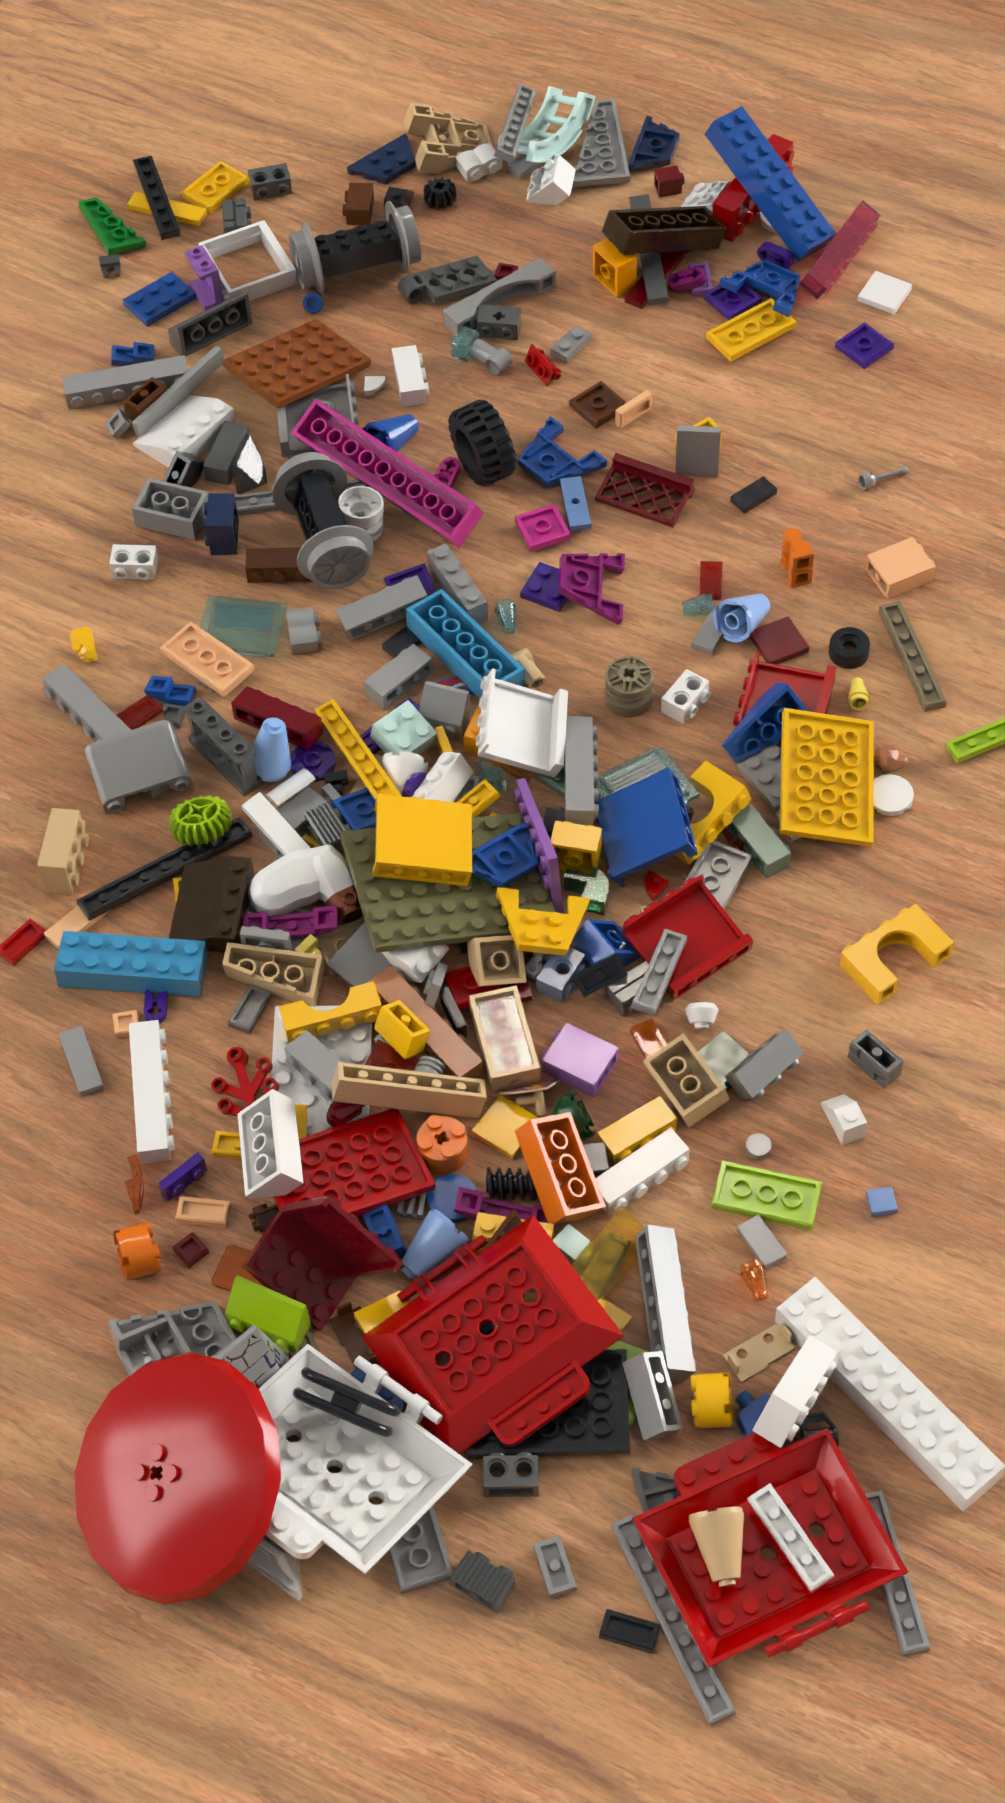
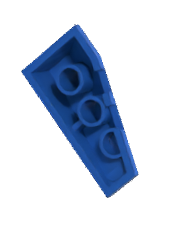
M776 682L757 700L724 741L722 747L734 762L737 763L760 752V750L781 741L782 711L784 708L808 711L789 684Z

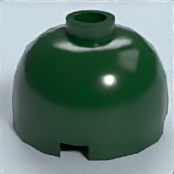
M572 1090L556 1101L553 1106L552 1115L571 1112L580 1139L584 1141L595 1136L597 1132L590 1129L589 1126H594L593 1120L583 1101H576L574 1096L578 1094L575 1090Z

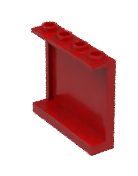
M756 651L754 660L749 662L748 673H750V676L745 677L743 684L745 694H740L738 708L741 709L740 712H735L733 725L737 726L757 700L776 682L789 684L809 712L826 714L835 682L836 666L827 665L826 673L759 661L760 652Z
M702 874L697 878H689L680 889L669 891L658 903H650L644 909V912L638 916H630L623 925V935L640 958L648 964L664 929L687 936V942L666 988V992L673 1001L750 951L753 945L751 936L748 933L743 935L704 885V876Z

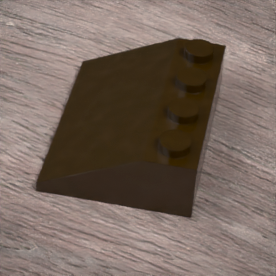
M225 856L184 865L169 938L206 941L207 951L225 953L227 942L240 944L243 914H246L249 903V882L254 877L252 859L248 857Z

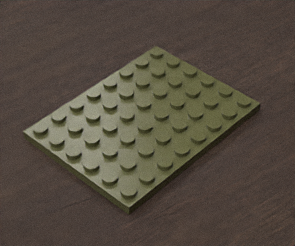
M521 813L473 817L472 851L524 822ZM376 828L341 831L340 839L374 953L463 943L480 937L511 935L507 917L503 915L500 900L496 898L497 886L471 875L468 887L374 877ZM538 868L504 887L519 890V909L555 912L548 889L544 887L542 875L539 874Z

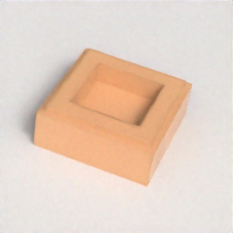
M137 1010L112 1014L116 1039L130 1036L129 1023L139 1022Z

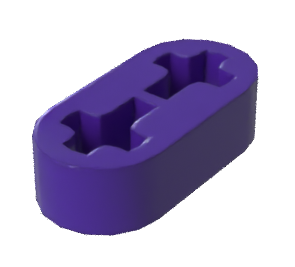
M768 241L764 242L757 250V255L762 261L768 260L786 269H789L795 261L791 251Z
M145 990V1019L147 1021L158 1020L160 1024L167 1016V991L159 992L158 999H154L153 993ZM154 1006H157L159 1011L156 1017H152L151 1014L154 1012Z

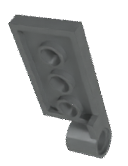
M478 256L407 275L399 281L398 290L410 304H416L421 301L425 292L436 304L480 291L495 283L497 279Z

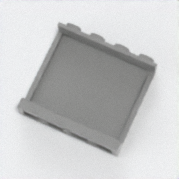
M346 374L347 384L328 385L279 409L277 408L282 457L292 456L305 450L314 452L299 442L291 432L315 398L332 401L335 412L355 425H359L358 413H353V410H357L356 397H351V395H355L354 382L349 380V374Z

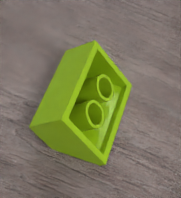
M237 1275L235 1277L225 1311L229 1326L237 1332H243L255 1325L283 1352L287 1353L292 1349L298 1353L300 1350L299 1346L303 1339H306L308 1330L311 1331L312 1329L307 1306Z

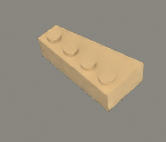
M227 942L222 963L227 977L248 985H254L292 1002L303 1000L308 1006H317L325 970L322 955Z

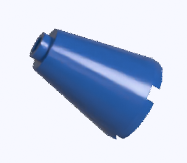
M410 414L370 422L362 429L398 453L418 432L419 427L417 419Z

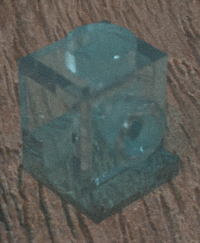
M460 325L459 334L454 336L451 342V355L456 359L468 362L472 357L470 349L473 346V342L479 339V332Z

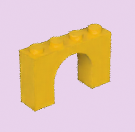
M706 760L690 777L696 790L712 799L714 804L711 812L703 820L690 824L698 854L690 858L684 852L674 855L687 865H690L701 855L702 851L717 838V835L732 822L733 818L751 800L745 785Z
M917 904L910 908L902 909L895 918L890 921H884L878 929L872 933L864 934L860 941L853 945H847L841 952L840 966L877 1005L895 994L898 979L880 961L877 955L880 949L896 943L908 945L914 948L933 968L952 955L954 942Z

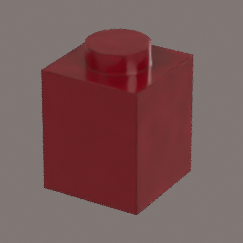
M677 165L654 169V186L659 198L682 193V185L685 184L684 174L680 173Z

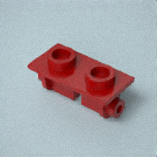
M531 344L525 358L528 366L546 386H548L551 379H560V369L553 363L550 364V359L544 354L542 349H538Z

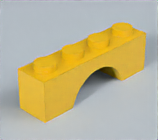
M372 981L350 987L346 1001L332 1010H316L301 1000L279 1006V1011L287 1041L291 1043L305 1030L313 1036H324L332 1031L350 1029L358 1024L375 1022L382 1005L375 983Z

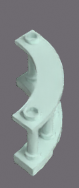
M548 86L544 102L538 114L523 131L516 154L527 155L526 161L537 163L547 162L551 158L564 154L582 133L580 128L584 120L588 121L596 96L579 91L577 98L563 96V90ZM559 103L574 106L568 118L554 116ZM550 123L562 125L555 134L545 132Z

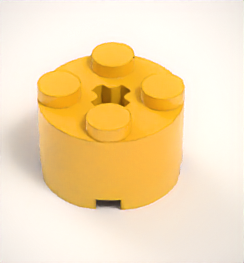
M730 1373L691 1375V1389L694 1392V1400H691L695 1428L733 1427V1398L729 1387H732Z

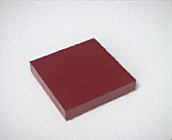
M789 616L758 627L749 636L767 663L779 664L809 652L808 644Z

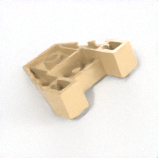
M410 102L404 118L407 134L422 135L427 140L421 141L415 157L419 172L432 174L444 172L456 167V156L460 153L474 150L479 145L485 143L492 145L486 124L465 117L458 119L452 117L451 112L445 111L443 114L434 111L433 106Z

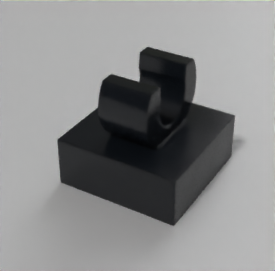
M347 770L324 773L325 785L330 783L341 796H344L343 786L348 785Z

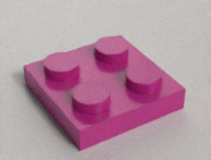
M555 504L515 516V523L530 552L571 540V534Z

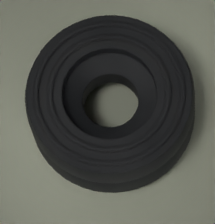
M844 627L833 633L829 643V656L834 664L841 668L854 669L862 666L867 661L870 640L865 632L854 627ZM852 645L855 647V650L847 651L843 647Z

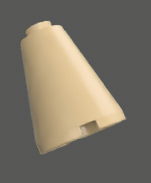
M724 1507L717 1508V1511L708 1512V1510L690 1514L688 1516L689 1524L712 1581L719 1582V1587L736 1585L735 1580L741 1578L743 1508Z

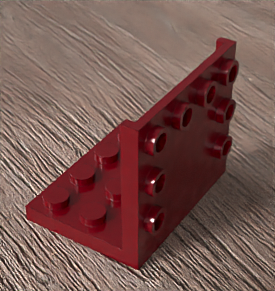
M331 1196L283 1204L241 1266L266 1288L305 1304L312 1328L316 1331H322L357 1276L398 1271L403 1264L392 1248L384 1246L374 1232L365 1229L359 1224V1219L342 1209L340 1202Z

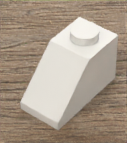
M843 1094L821 1102V1106L841 1145L865 1137L867 1121L856 1101Z

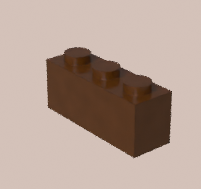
M301 547L246 549L245 570L247 583L303 582L312 580L304 577L298 569L297 556Z

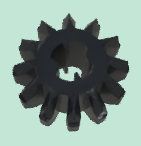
M434 177V181L428 180L427 185H424L425 203L429 204L430 208L436 207L438 210L443 207L446 209V206H452L453 202L456 201V186L450 179L444 180L443 177L441 179Z

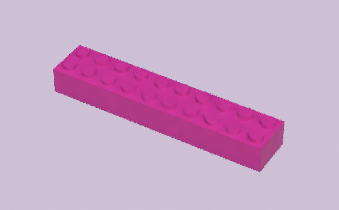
M316 398L291 432L306 447L314 452L324 454L331 460L339 463L348 475L366 487H371L378 491L384 499L457 548H460L484 514L475 503Z

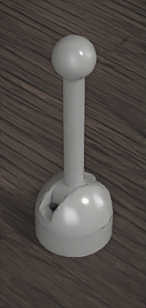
M902 466L899 470L874 476L871 472L860 473L858 475V482L862 490H867L874 487L876 480L900 473L902 475L907 474L908 468Z

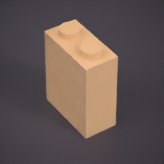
M911 537L868 554L865 570L884 596L890 599L932 582L936 566L934 561L925 554L922 545L918 544Z

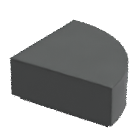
M163 703L165 719L171 721L174 727L180 729L185 716L183 711L185 706Z

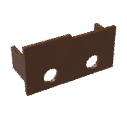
M351 1302L337 1307V1316L329 1319L341 1346H345L353 1365L354 1360L359 1355L372 1365H379L380 1363L376 1359L377 1355L366 1352L368 1346L361 1337L364 1335L361 1328L354 1327V1322L356 1321L354 1312L360 1310L361 1306L352 1309ZM354 1365L355 1369L362 1371L361 1369H359L357 1366Z

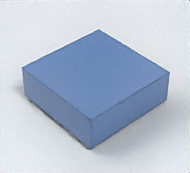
M892 1187L867 1190L866 1196L871 1217L897 1213V1205Z

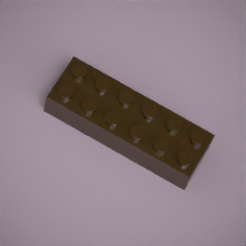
M706 206L609 210L602 232L616 246L620 253L629 255L636 253L719 249L727 228Z

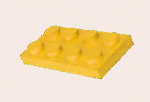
M770 298L706 332V339L732 362L796 328L797 321L791 316L787 317L774 311L775 301Z

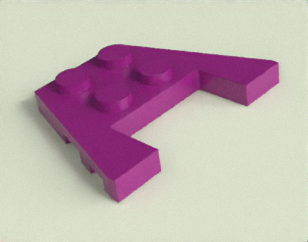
M588 553L562 554L559 562L558 593L620 625L623 620V604L602 599L603 570L622 574L625 569V554L617 553L616 556H608V553H600L599 556H589Z

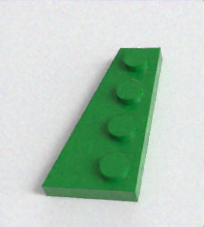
M97 197L79 201L80 211L108 255L146 247V241L142 237L138 238L136 232L131 227L127 228L123 224V220L120 217H115L112 214V210Z

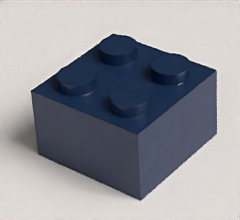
M209 493L208 502L204 503V514L207 516V519H203V532H207L205 534V544L210 547L211 555H237L239 518L235 493Z

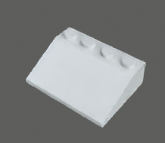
M189 395L133 442V446L168 468L176 451L192 453L199 458L213 446L224 421L236 423L234 408L217 398Z

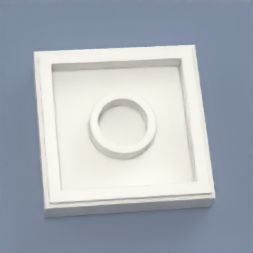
M875 271L859 293L857 301L894 315L912 290V284Z

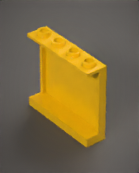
M377 794L374 811H376V845L373 876L468 887L472 874L471 804Z

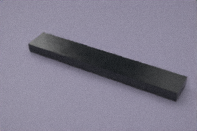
M152 155L134 159V167L161 240L181 236Z

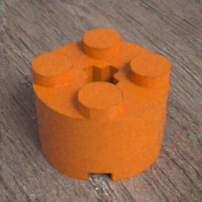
M431 1115L419 1128L416 1138L417 1148L431 1173L438 1175L449 1174L450 1171L458 1170L465 1164L468 1158V1141L464 1124L449 1116Z
M143 1222L113 1231L114 1244L119 1245L117 1246L118 1261L126 1281L161 1271L159 1262L160 1252L157 1243L153 1244L151 1238L153 1237V1231L150 1222Z

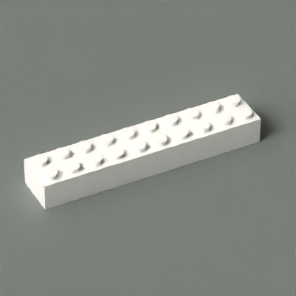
M816 1277L777 1307L775 1322L780 1327L782 1323L787 1326L793 1335L792 1339L800 1348H802L809 1335L837 1351L833 1360L837 1365L830 1378L962 1512L1002 1478L1005 1465Z

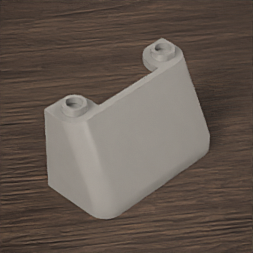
M161 720L93 742L85 748V755L105 814L120 811L125 805L124 797L169 783L170 788L177 791H183L188 787L194 786L174 725L169 720Z

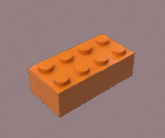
M571 1112L532 1119L515 1130L549 1224L558 1225L589 1218L606 1207Z

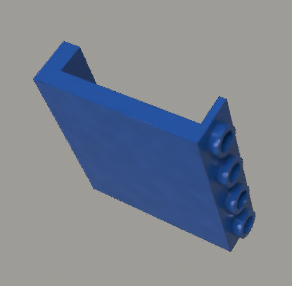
M670 768L600 798L598 802H595V804H599V817L596 820L600 824V828H602V842L605 846L603 854L609 863L607 872L610 879L616 881L621 887L625 886L624 877L680 852H684L689 858L698 854L679 778Z

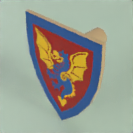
M560 1080L540 1082L498 1093L506 1095L533 1092V1094L517 1096L516 1103L519 1106L535 1104L537 1116L547 1115L543 1090L549 1089L559 1083Z

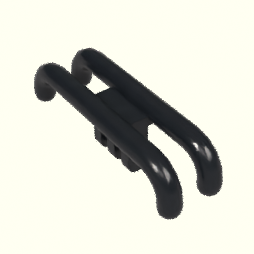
M304 1367L301 1370L303 1378L334 1391V1394L329 1402L297 1387L293 1390L294 1398L384 1437L392 1435L393 1430L390 1426L375 1422L356 1412H359L361 1405L364 1404L382 1413L396 1417L401 1413L399 1406L392 1405L311 1370L309 1367Z

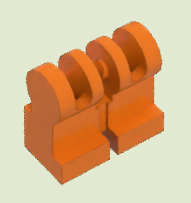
M787 529L784 531L782 539L781 566L789 571L788 583L791 588L812 583L814 553L808 541H802V533L799 530Z

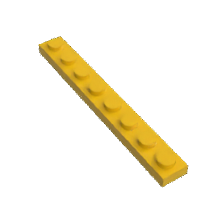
M332 699L315 708L314 711L316 715L321 717L323 726L376 801L377 794L402 796L336 701Z

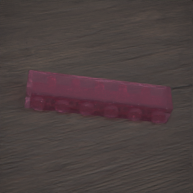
M862 200L799 285L817 300L822 294L827 295L833 288L832 281L836 283L843 274L840 270H845L852 262L849 258H854L860 251L859 244L863 246L870 237L868 232L872 234L879 224L876 221L881 215Z

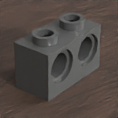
M286 163L248 170L254 200L292 194L291 178Z
M521 1452L511 1456H505L503 1453H492L489 1456H483L484 1497L539 1496L538 1455ZM496 1470L504 1473L501 1477H493L491 1475ZM521 1470H528L531 1472V1474L527 1477H521L518 1475V1473Z

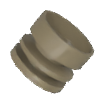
M622 657L614 660L605 672L606 705L614 714L625 718L644 714L652 703L653 672L651 667L644 660L636 657Z

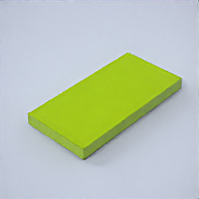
M722 1160L711 1209L748 1217L760 1215L762 1220L812 1230L822 1182Z

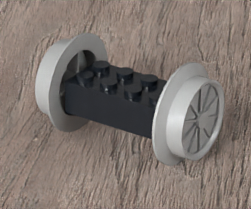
M387 201L385 205L386 221H376L374 224L366 226L359 225L350 230H338L333 234H322L315 238L307 221H303L301 231L289 233L292 261L301 288L306 290L315 287L320 294H323L324 278L397 261L400 271L406 274L409 264L421 261L419 235L410 208L407 205L395 208L391 201Z
M307 452L290 458L280 467L272 488V498L275 505L282 512L297 516L306 540L297 556V565L301 574L325 589L344 588L360 580L368 571L370 558L374 550L373 540L364 529L344 524V516L338 509L339 497L346 490L348 482L344 468L324 454Z

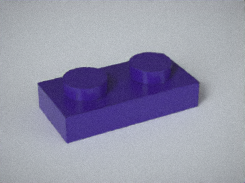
M198 1152L158 1183L161 1194L167 1201L182 1194L189 1184L200 1180L207 1171L205 1159Z

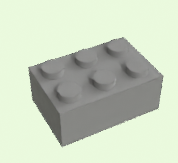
M148 478L132 507L135 526L195 540L203 526V519L207 518L204 514V503L208 502V492Z

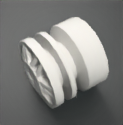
M355 486L346 489L338 500V509L344 516V524L364 529L369 533L372 540L376 541L383 531L384 502L382 496L378 491L366 486Z

